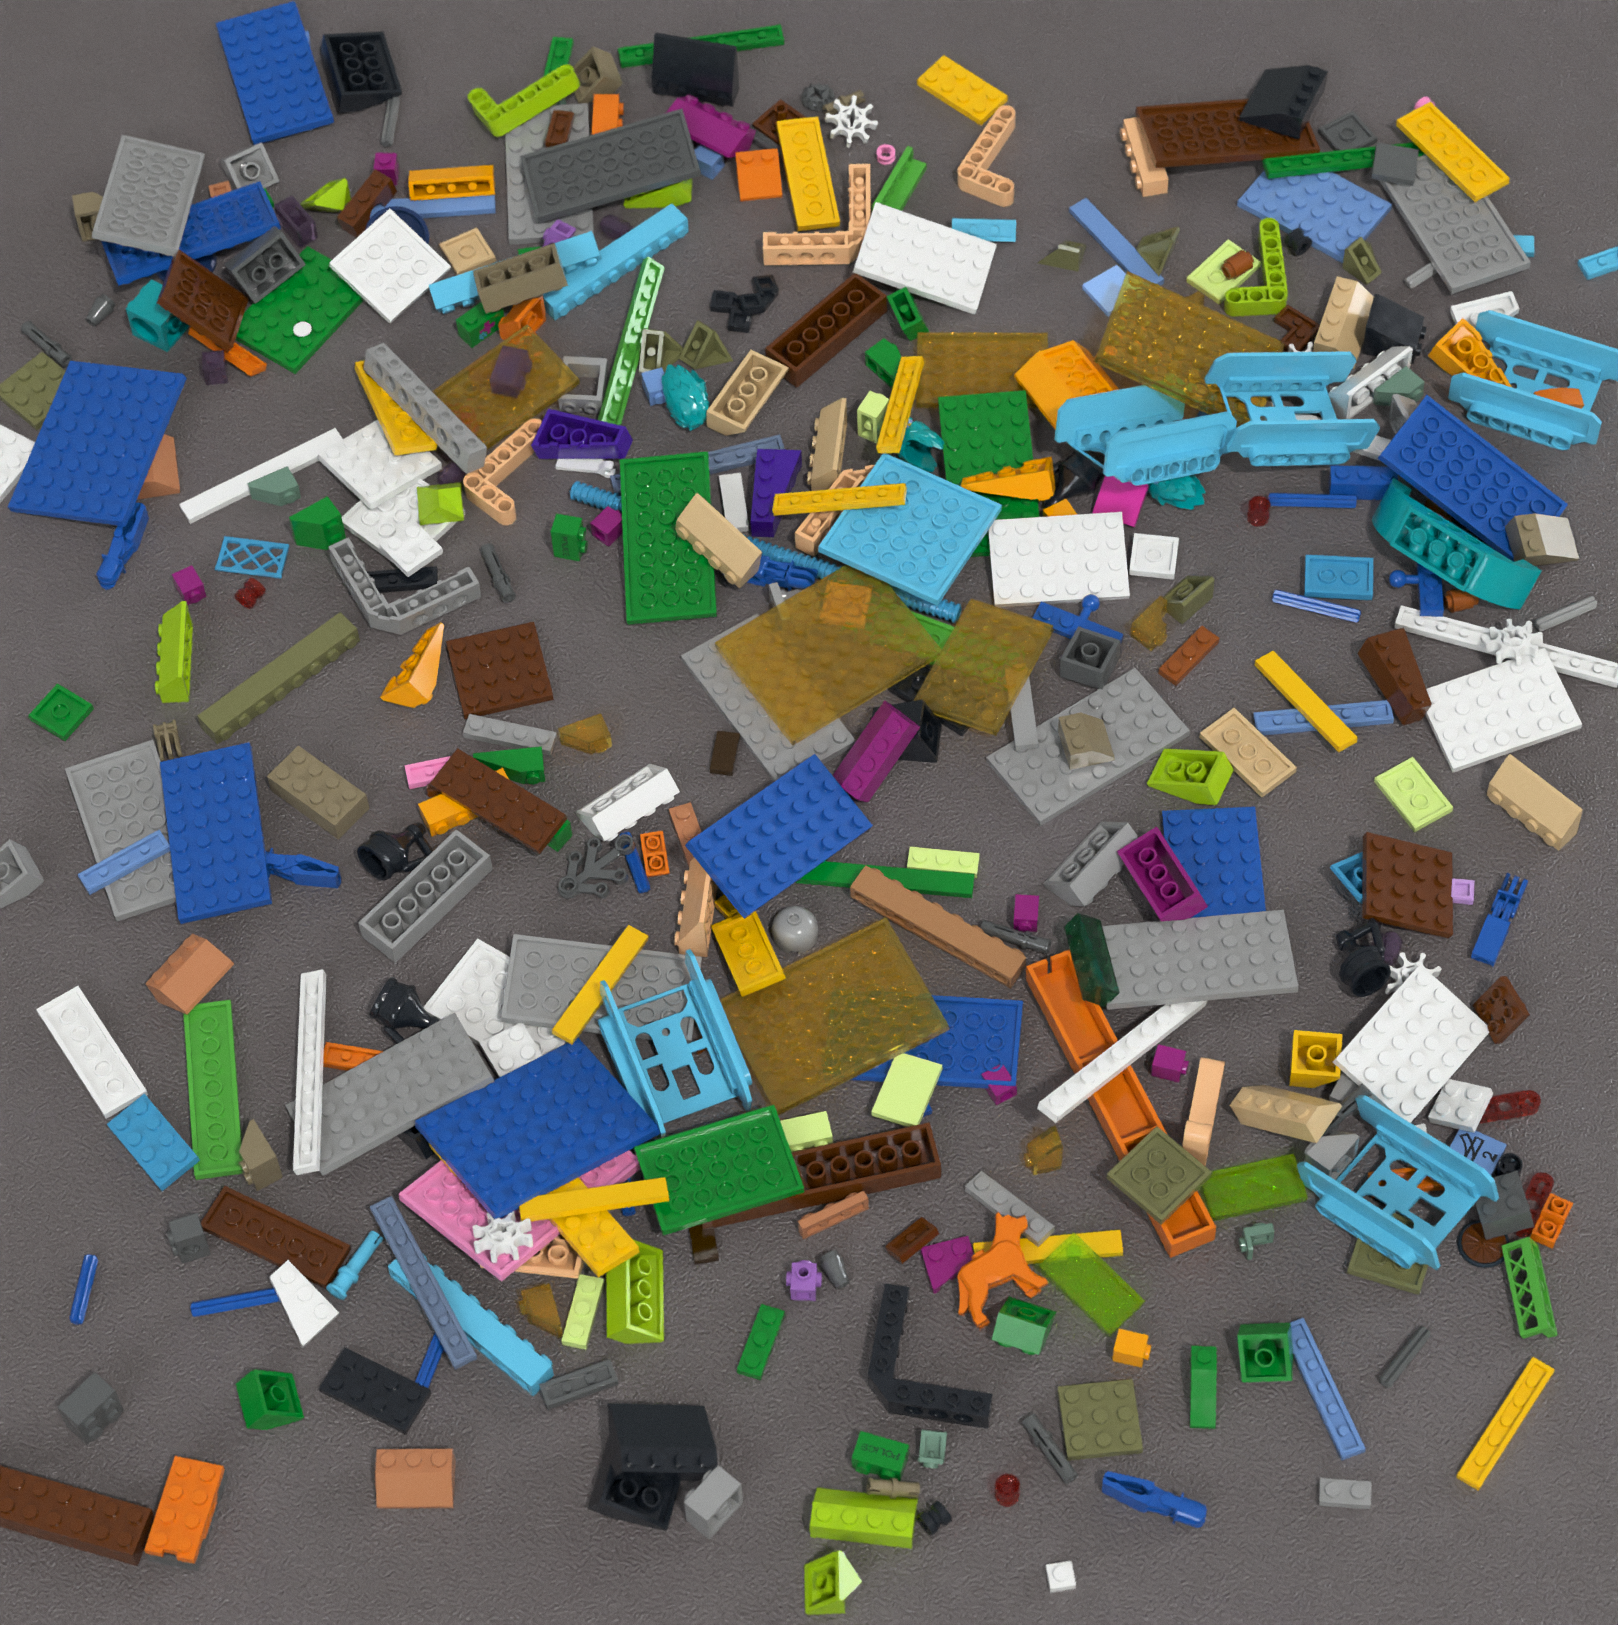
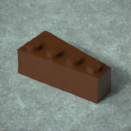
M1400 628L1368 637L1357 653L1402 725L1421 721L1432 703L1405 629Z

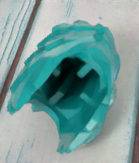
M668 364L665 374L662 375V389L667 403L666 407L672 413L671 417L676 420L679 426L688 428L690 431L694 430L707 420L706 411L709 409L710 402L708 401L705 381L698 376L695 370L689 372L681 365L675 367Z
M909 416L900 453L896 454L906 463L924 471L934 472L937 463L932 457L929 447L933 446L942 450L945 442L923 422L914 421Z
M1195 475L1148 483L1150 485L1148 492L1162 506L1168 503L1178 508L1194 510V506H1200L1205 503L1202 494H1205V489Z

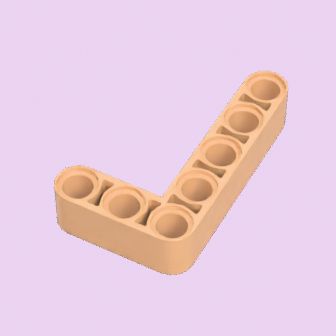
M1003 105L997 109L957 170V184L960 190L1002 207H1008L1013 203L1014 183L1005 177L987 171V169L1015 129V110L1013 107Z
M533 418L524 423L485 458L484 467L468 473L463 479L466 498L502 525L514 523L516 520V510L513 499L496 486L534 453L531 444L542 423L540 419Z
M1201 1057L1190 1116L1186 1122L1183 1148L1206 1166L1225 1061Z

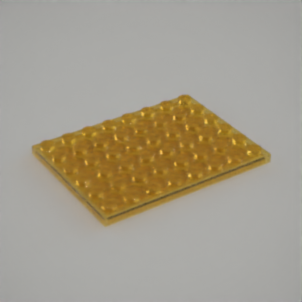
M1127 271L1093 362L1211 415L1227 412L1220 388L1216 384H1206L1204 380L1216 358L1226 353L1282 352L1285 344ZM1226 397L1231 414L1237 420L1236 427L1249 422L1250 418L1245 403L1236 397ZM1251 397L1250 400L1257 407H1265L1268 397Z
M849 565L841 567L715 642L716 649L792 745L807 738L943 654V650L888 583Z
M886 917L782 968L786 977L784 980L743 997L738 990L720 999L733 1034L771 1105H775L778 1115L950 1030L947 1021Z

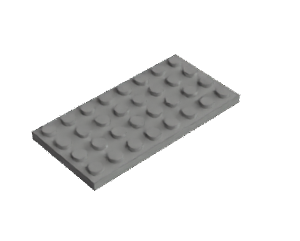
M588 103L552 105L505 134L509 245L544 243L545 240L542 238L546 229L550 228L557 219L576 228L574 237L590 231L594 234L593 208L545 222H537L520 157L548 148L545 146V140L553 110L574 112L575 119L569 141L590 136Z
M122 135L94 225L92 238L103 242L139 248L144 251L157 252L166 256H174L180 249L205 153Z
M1427 155L1420 156L1417 159L1413 186L1379 180L1451 294L1530 268L1531 262L1488 196L1474 202Z
M758 614L681 655V661L734 731L740 733V739L773 782L814 754L824 764L851 749L855 744L856 740Z
M1133 668L1105 685L1103 690L1098 689L1037 726L1039 748L1016 750L1015 742L1012 741L987 756L986 762L1039 826H1042L1162 753L1165 748L1168 749L1190 736V730L1140 672ZM1084 713L1102 719L1115 760L1070 770L1058 733L1059 717Z
M153 740L65 768L97 863L157 830L161 831L169 843L160 769L161 761ZM170 851L105 887L117 922L176 902Z
M1284 910L1095 927L1107 1010L1298 992L1297 976Z
M513 934L501 1022L554 1028L613 946ZM641 949L611 991L617 1008L620 1009L688 984L691 978L685 964V955ZM695 956L697 963L701 969L702 957ZM682 990L624 1011L623 1013L627 1023L641 1027L682 1012L688 1001ZM604 1002L582 1032L602 1034L598 1019L608 1016ZM685 1017L680 1022L687 1044L692 1041L694 1019L691 1017ZM667 1028L663 1029L662 1034L668 1036L670 1030ZM645 1033L639 1034L636 1037L639 1039L652 1040L651 1037Z
M456 1013L447 1016L323 1084L320 1172L322 1176L415 1126V1121L470 1092L482 1089L495 1082ZM296 1100L285 1105L294 1123Z

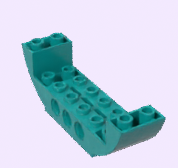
M1393 478L1372 517V523L1379 534L1392 547L1463 592L1466 591L1478 598L1500 606L1521 609L1542 570L1524 559L1515 562L1511 561L1409 497L1412 489Z

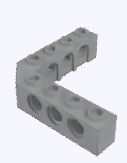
M349 537L328 546L331 562L371 628L402 635L481 598L480 584L470 567H467L446 580H439L437 584L431 587L417 590L416 594L403 600L400 598L388 604L383 594L380 595L375 587L373 577L370 578L366 572L364 562L360 561L357 557L355 547Z

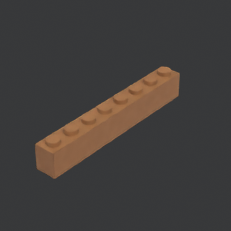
M865 865L850 886L851 898L1010 989L1026 967V956L1019 949H1012L1006 946L1001 939L985 934L976 925H969L959 915L948 913L938 903L927 901L917 891L906 889L902 883L895 879L890 880L876 868L871 869Z

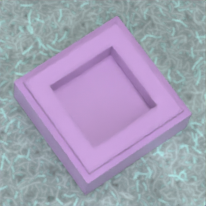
M1452 879L1451 897H1453V903L1473 905L1475 880Z

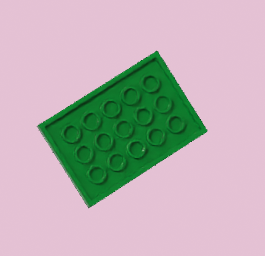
M308 246L299 254L306 265L256 304L253 303L244 312L235 339L294 374L306 364L364 301L353 288L329 267V262L332 259ZM299 322H307L311 325L312 330L307 336L300 337L295 335L293 331L294 326Z
M775 1105L634 1147L644 1180L666 1178L669 1201L653 1204L663 1236L804 1193V1186Z

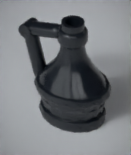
M1074 449L1072 455L1064 461H1058L1053 465L1054 475L1058 473V483L1054 496L1045 500L1046 503L1043 506L1048 508L1075 495L1094 493L1100 478L1105 477L1103 469Z
M417 822L416 824L409 825L405 831L400 833L373 832L366 843L359 845L357 854L361 864L372 876L385 881L390 879L394 873L414 870L433 852V849L423 837L426 834L424 825ZM417 842L426 856L408 862L411 845Z
M1370 918L1365 925L1354 930L1352 933L1343 930L1336 935L1337 946L1344 953V959L1339 970L1340 981L1350 986L1351 992L1357 997L1369 996L1380 990L1386 984L1391 974L1390 965L1385 961V944L1380 930L1381 924L1374 918ZM1371 932L1375 946H1362L1357 944L1356 940Z
M394 977L389 978L369 1014L372 1019H378L385 1025L383 1028L384 1033L396 1044L405 1039L395 1029L405 1027L426 1029L441 1020L436 1016L432 1017L426 1012L414 985L399 983Z

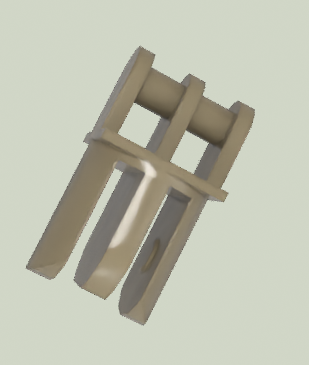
M172 720V723L167 724L163 722V725L158 726L153 724L161 762L165 761L162 745L166 746L170 760L174 759L172 744L174 743L178 758L183 756L176 720Z

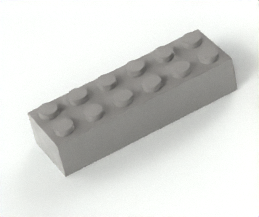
M455 830L358 922L361 936L396 963L493 870L490 855L458 830Z

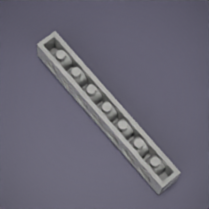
M384 343L367 349L364 370L466 474L484 467L487 447Z

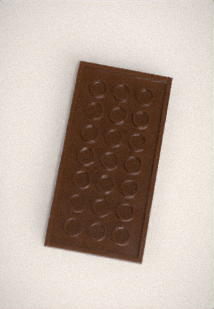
M1249 99L1138 106L1135 110V115L1155 168L1263 160L1265 158L1320 153V147L1309 121L1299 139L1239 121V117Z

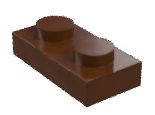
M553 110L545 140L546 147L549 148L569 141L575 119L574 112Z
M921 1217L889 1242L885 1248L888 1254L903 1264L938 1236L939 1232L937 1227Z

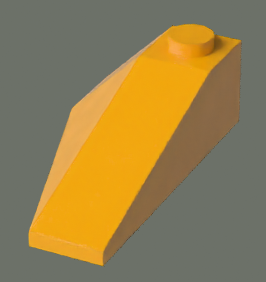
M1464 318L1433 347L1428 355L1439 367L1452 376L1467 373L1512 387L1502 369L1498 368L1492 359L1491 351L1487 350L1481 341L1483 338L1480 333Z
M442 622L427 629L412 649L414 654L400 665L403 669L397 678L393 676L387 683L380 696L383 701L414 708L420 704L424 705L433 697L432 692L436 686L444 630Z

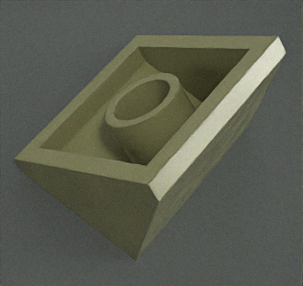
M1186 576L1156 603L1179 623L1184 624L1213 598L1214 578L1213 576Z

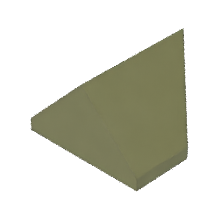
M1178 226L1142 237L1136 248L1137 252L1158 276H1160L1173 252L1180 232Z
M1358 237L1345 248L1342 268L1363 284L1368 285L1382 273L1376 262L1371 244L1362 237Z
M1065 240L1059 244L1057 250L1038 263L1078 272L1086 250V244Z
M697 320L679 359L694 369L732 362L731 356L716 331Z
M643 328L639 372H647L661 367L665 371L668 364L672 365L679 360L683 347L665 331Z

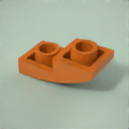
M1550 388L1533 393L1582 409L1584 406L1580 390L1576 388Z
M663 831L640 834L647 878L670 874Z
M1550 1193L1530 1238L1553 1249L1573 1203Z

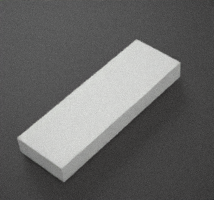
M741 473L719 475L725 518L740 532L749 531Z

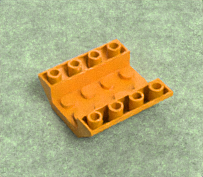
M1074 340L1037 352L1014 375V378L1026 390L1028 396L1055 430L1058 409L1067 399L1119 390L1088 349Z

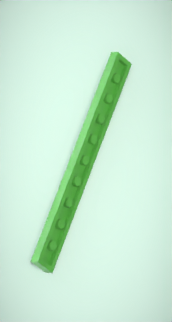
M649 256L643 259L598 417L599 421L621 425L640 358L643 328L648 329L665 268Z

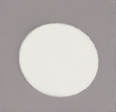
M299 322L293 328L295 335L300 337L307 336L312 330L311 325L307 322Z

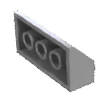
M1101 821L1048 877L1043 885L1071 906L1085 907L1093 901V897L1100 890L1108 885V881L1112 876L1122 870L1124 862L1117 851L1139 837L1127 822Z

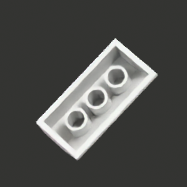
M1392 346L1387 351H1382L1371 363L1363 365L1356 374L1348 376L1340 386L1333 387L1329 392V397L1335 414L1341 419H1351L1373 402L1374 390L1405 366L1410 369L1413 349L1410 346Z
M648 764L575 813L595 837L603 841H610L618 836L619 831L624 828L633 827L637 823L636 820L642 816L646 817L656 811L655 808L659 805L671 802L674 799V795L680 791L667 768Z

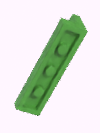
M906 147L874 201L872 211L875 202L900 211L904 209L927 169V163L913 159L912 147Z
M1526 1237L1502 1245L1521 1337L1524 1339L1543 1333L1548 1338L1557 1336L1538 1244L1530 1237ZM1522 1248L1523 1254L1519 1261H1513L1510 1251ZM1520 1269L1526 1271L1528 1276L1523 1285L1517 1283L1515 1278ZM1525 1291L1532 1294V1301L1527 1308L1522 1306L1520 1301ZM1530 1314L1537 1318L1538 1326L1526 1330L1525 1322Z

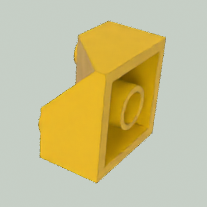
M1294 1030L1289 1086L1316 1088L1339 1080L1340 1068L1333 1061L1342 1051V1034Z

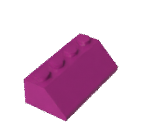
M691 95L677 98L666 112L683 109L691 139L728 158L736 157L735 152L749 151L756 130L750 128L748 123L732 119V115L725 112L720 113L715 110L714 106L698 102V98Z
M884 700L833 774V777L854 798L869 802L920 726Z
M1158 827L1153 828L1117 851L1161 921L1186 920L1208 907Z

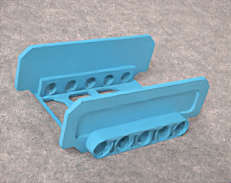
M1488 310L1479 313L1476 330L1483 338L1482 340H1485L1491 346L1490 351L1493 357L1503 360L1507 366L1504 374L1509 383L1516 384L1517 388L1515 389L1467 373H1460L1452 376L1449 400L1460 403L1468 411L1466 414L1468 420L1473 423L1552 448L1568 450L1571 444L1574 445L1582 442L1595 445L1598 441L1602 421L1590 410L1601 382L1607 379L1618 381V349ZM1520 365L1537 370L1538 374L1535 380L1516 375L1513 372V368ZM1547 374L1566 379L1570 384L1567 388L1580 390L1584 406L1582 409L1533 393L1539 390L1557 388L1544 384Z
M1351 352L1226 353L1216 358L1204 378L1205 383L1216 384L1220 388L1226 409L1230 414L1231 410L1226 397H1236L1245 403L1250 418L1249 422L1237 427L1227 445L1228 452H1239L1244 458L1249 457L1250 463L1253 466L1338 465L1350 459V452L1356 449L1369 448L1380 430L1379 424L1374 419H1337L1326 386L1333 382H1344L1357 362L1355 356ZM1270 396L1274 407H1257L1251 403L1250 398ZM1280 396H1297L1302 399L1304 405L1284 407ZM1320 413L1322 420H1297L1295 414ZM1264 416L1267 421H1261L1260 417Z
M1179 379L1067 399L1058 409L1055 441L1058 443L1067 442L1073 449L1101 467L1105 476H1114L1122 483L1130 482L1138 486L1216 469L1220 463L1221 455L1230 453L1227 450V445L1236 430L1237 420L1228 411L1181 420L1184 415L1187 387ZM1090 450L1103 453L1105 455L1104 465L1084 451Z
M691 949L686 950L685 964L691 978L688 984L620 1009L617 1008L606 981H600V995L608 1016L598 1019L599 1028L623 1088L658 1125L660 1132L657 1135L658 1139L665 1138L664 1123L737 1096L742 1101L746 1112L751 1110L752 1098L748 1087L752 1085L751 1075L711 979L704 980ZM679 991H684L688 1002L682 1012L641 1027L627 1023L624 1011ZM685 1017L693 1018L697 1023L702 1039L687 1044L680 1026L682 1019ZM663 1029H669L670 1034L664 1036L662 1034ZM642 1033L648 1034L653 1041L658 1055L642 1060L635 1042L636 1037ZM707 1048L714 1065L713 1072L708 1075L701 1074L691 1053ZM662 1064L669 1081V1087L665 1091H657L652 1085L647 1069ZM689 1065L701 1094L683 1100L672 1071Z
M1359 1095L1356 1098L1360 1116L1376 1129L1377 1134L1337 1180H1334L1307 1162H1299L1297 1168L1302 1183L1320 1198L1315 1207L1324 1217L1361 1239L1364 1243L1405 1269H1410L1417 1262L1419 1264H1427L1433 1269L1438 1270L1440 1263L1436 1248L1481 1196H1486L1494 1202L1499 1199L1495 1180L1481 1166L1368 1096ZM1374 1144H1377L1385 1149L1386 1159L1361 1188L1355 1193L1340 1184ZM1402 1160L1417 1169V1171L1406 1181L1390 1170L1392 1162ZM1428 1176L1441 1184L1445 1191L1441 1196L1433 1197L1417 1186ZM1380 1180L1387 1182L1383 1187L1379 1186L1378 1183ZM1371 1195L1387 1206L1381 1210L1362 1197ZM1419 1198L1445 1213L1435 1226L1430 1225L1409 1211ZM1395 1211L1414 1223L1413 1229L1392 1217Z

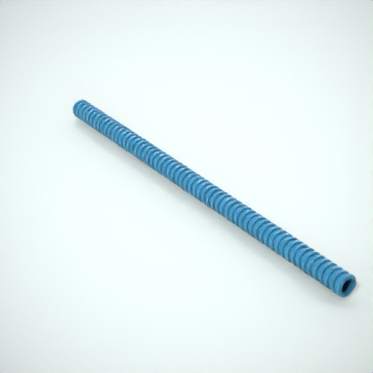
M576 481L572 485L570 491L571 500L577 499L578 502L583 501L584 504L587 505L589 503L590 506L596 505L597 508L602 507L603 510L609 506L622 513L621 495L619 497L617 493L612 494L611 491L606 492L605 489L600 490L599 487L593 488L592 485L587 486L586 483L581 484L580 481ZM751 536L747 538L762 551V555L768 556L770 560L791 563L793 560L795 566L817 569L818 575L816 579L820 577L822 581L826 579L827 582L873 588L872 595L875 598L879 596V599L883 600L885 598L887 602L892 601L893 604L899 603L900 606L905 605L906 608L912 607V610L918 609L921 613L925 611L927 615L932 613L933 617L938 615V618L942 619L944 617L946 621L951 620L952 623L957 622L960 617L962 607L959 603L955 605L953 601L949 603L947 599H944L937 606L873 576L869 577L868 574L856 573V570L850 571L847 567L843 569V566L837 567L835 563L831 565L829 561L824 562L823 559L818 561L816 557L804 556V553L798 554L797 551L792 552L791 549L785 550L784 547L779 548L776 544L772 546L770 542L767 544L763 540L759 542V539L755 538L753 540Z

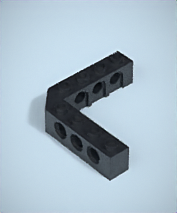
M885 1283L868 1370V1387L877 1395L884 1408L890 1414L988 1429L992 1409V1394L895 1379L896 1358H899L900 1337L904 1333V1316L908 1311L910 1289L906 1286Z

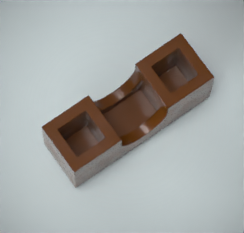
M376 169L372 172L337 216L344 231L357 238L366 230L373 208L377 204L385 207L397 193L391 178Z

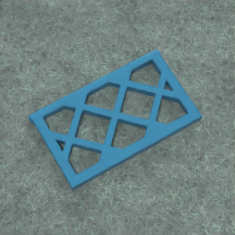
M224 536L215 570L281 579L290 546L283 543ZM228 543L240 545L231 552L227 549ZM257 546L263 549L252 555L248 547ZM281 549L283 552L275 558L270 550ZM244 550L249 557L238 563L234 555ZM267 553L272 560L261 566L256 558ZM229 558L235 564L232 567L222 566V563ZM251 561L257 566L255 570L242 568ZM274 564L278 567L277 573L265 571V569Z

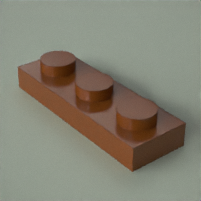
M1201 626L1159 668L1158 674L1177 686L1219 643V637Z

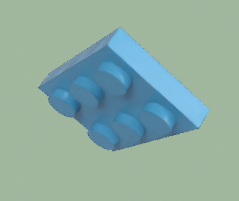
M1306 555L1304 596L1372 600L1374 558Z

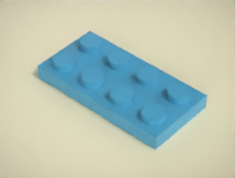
M145 1094L107 1123V1126L161 1191L165 1190L200 1161Z

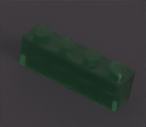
M1077 913L1066 924L1064 929L1082 999L1106 1007L1107 1003H1110L1120 992L1101 920Z

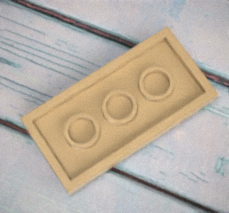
M1235 708L1200 732L1199 738L1213 751L1224 752L1234 771L1260 797H1264L1296 773L1297 767Z

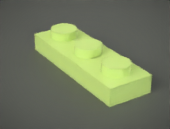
M919 847L909 848L907 868L975 874V878H977L979 853Z
M579 1275L562 1337V1345L587 1349L604 1286L603 1278Z

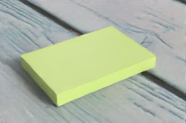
M1227 240L1187 277L1186 282L1220 305L1225 300L1226 291L1230 288H1238L1261 267V261L1253 257L1252 269L1236 279L1228 280L1222 273L1221 265L1224 264V260L1243 249Z
M1413 757L1374 779L1375 784L1413 832L1422 829L1453 811V806Z
M897 1051L871 1111L872 1116L907 1127L920 1125L943 1070L942 1065Z

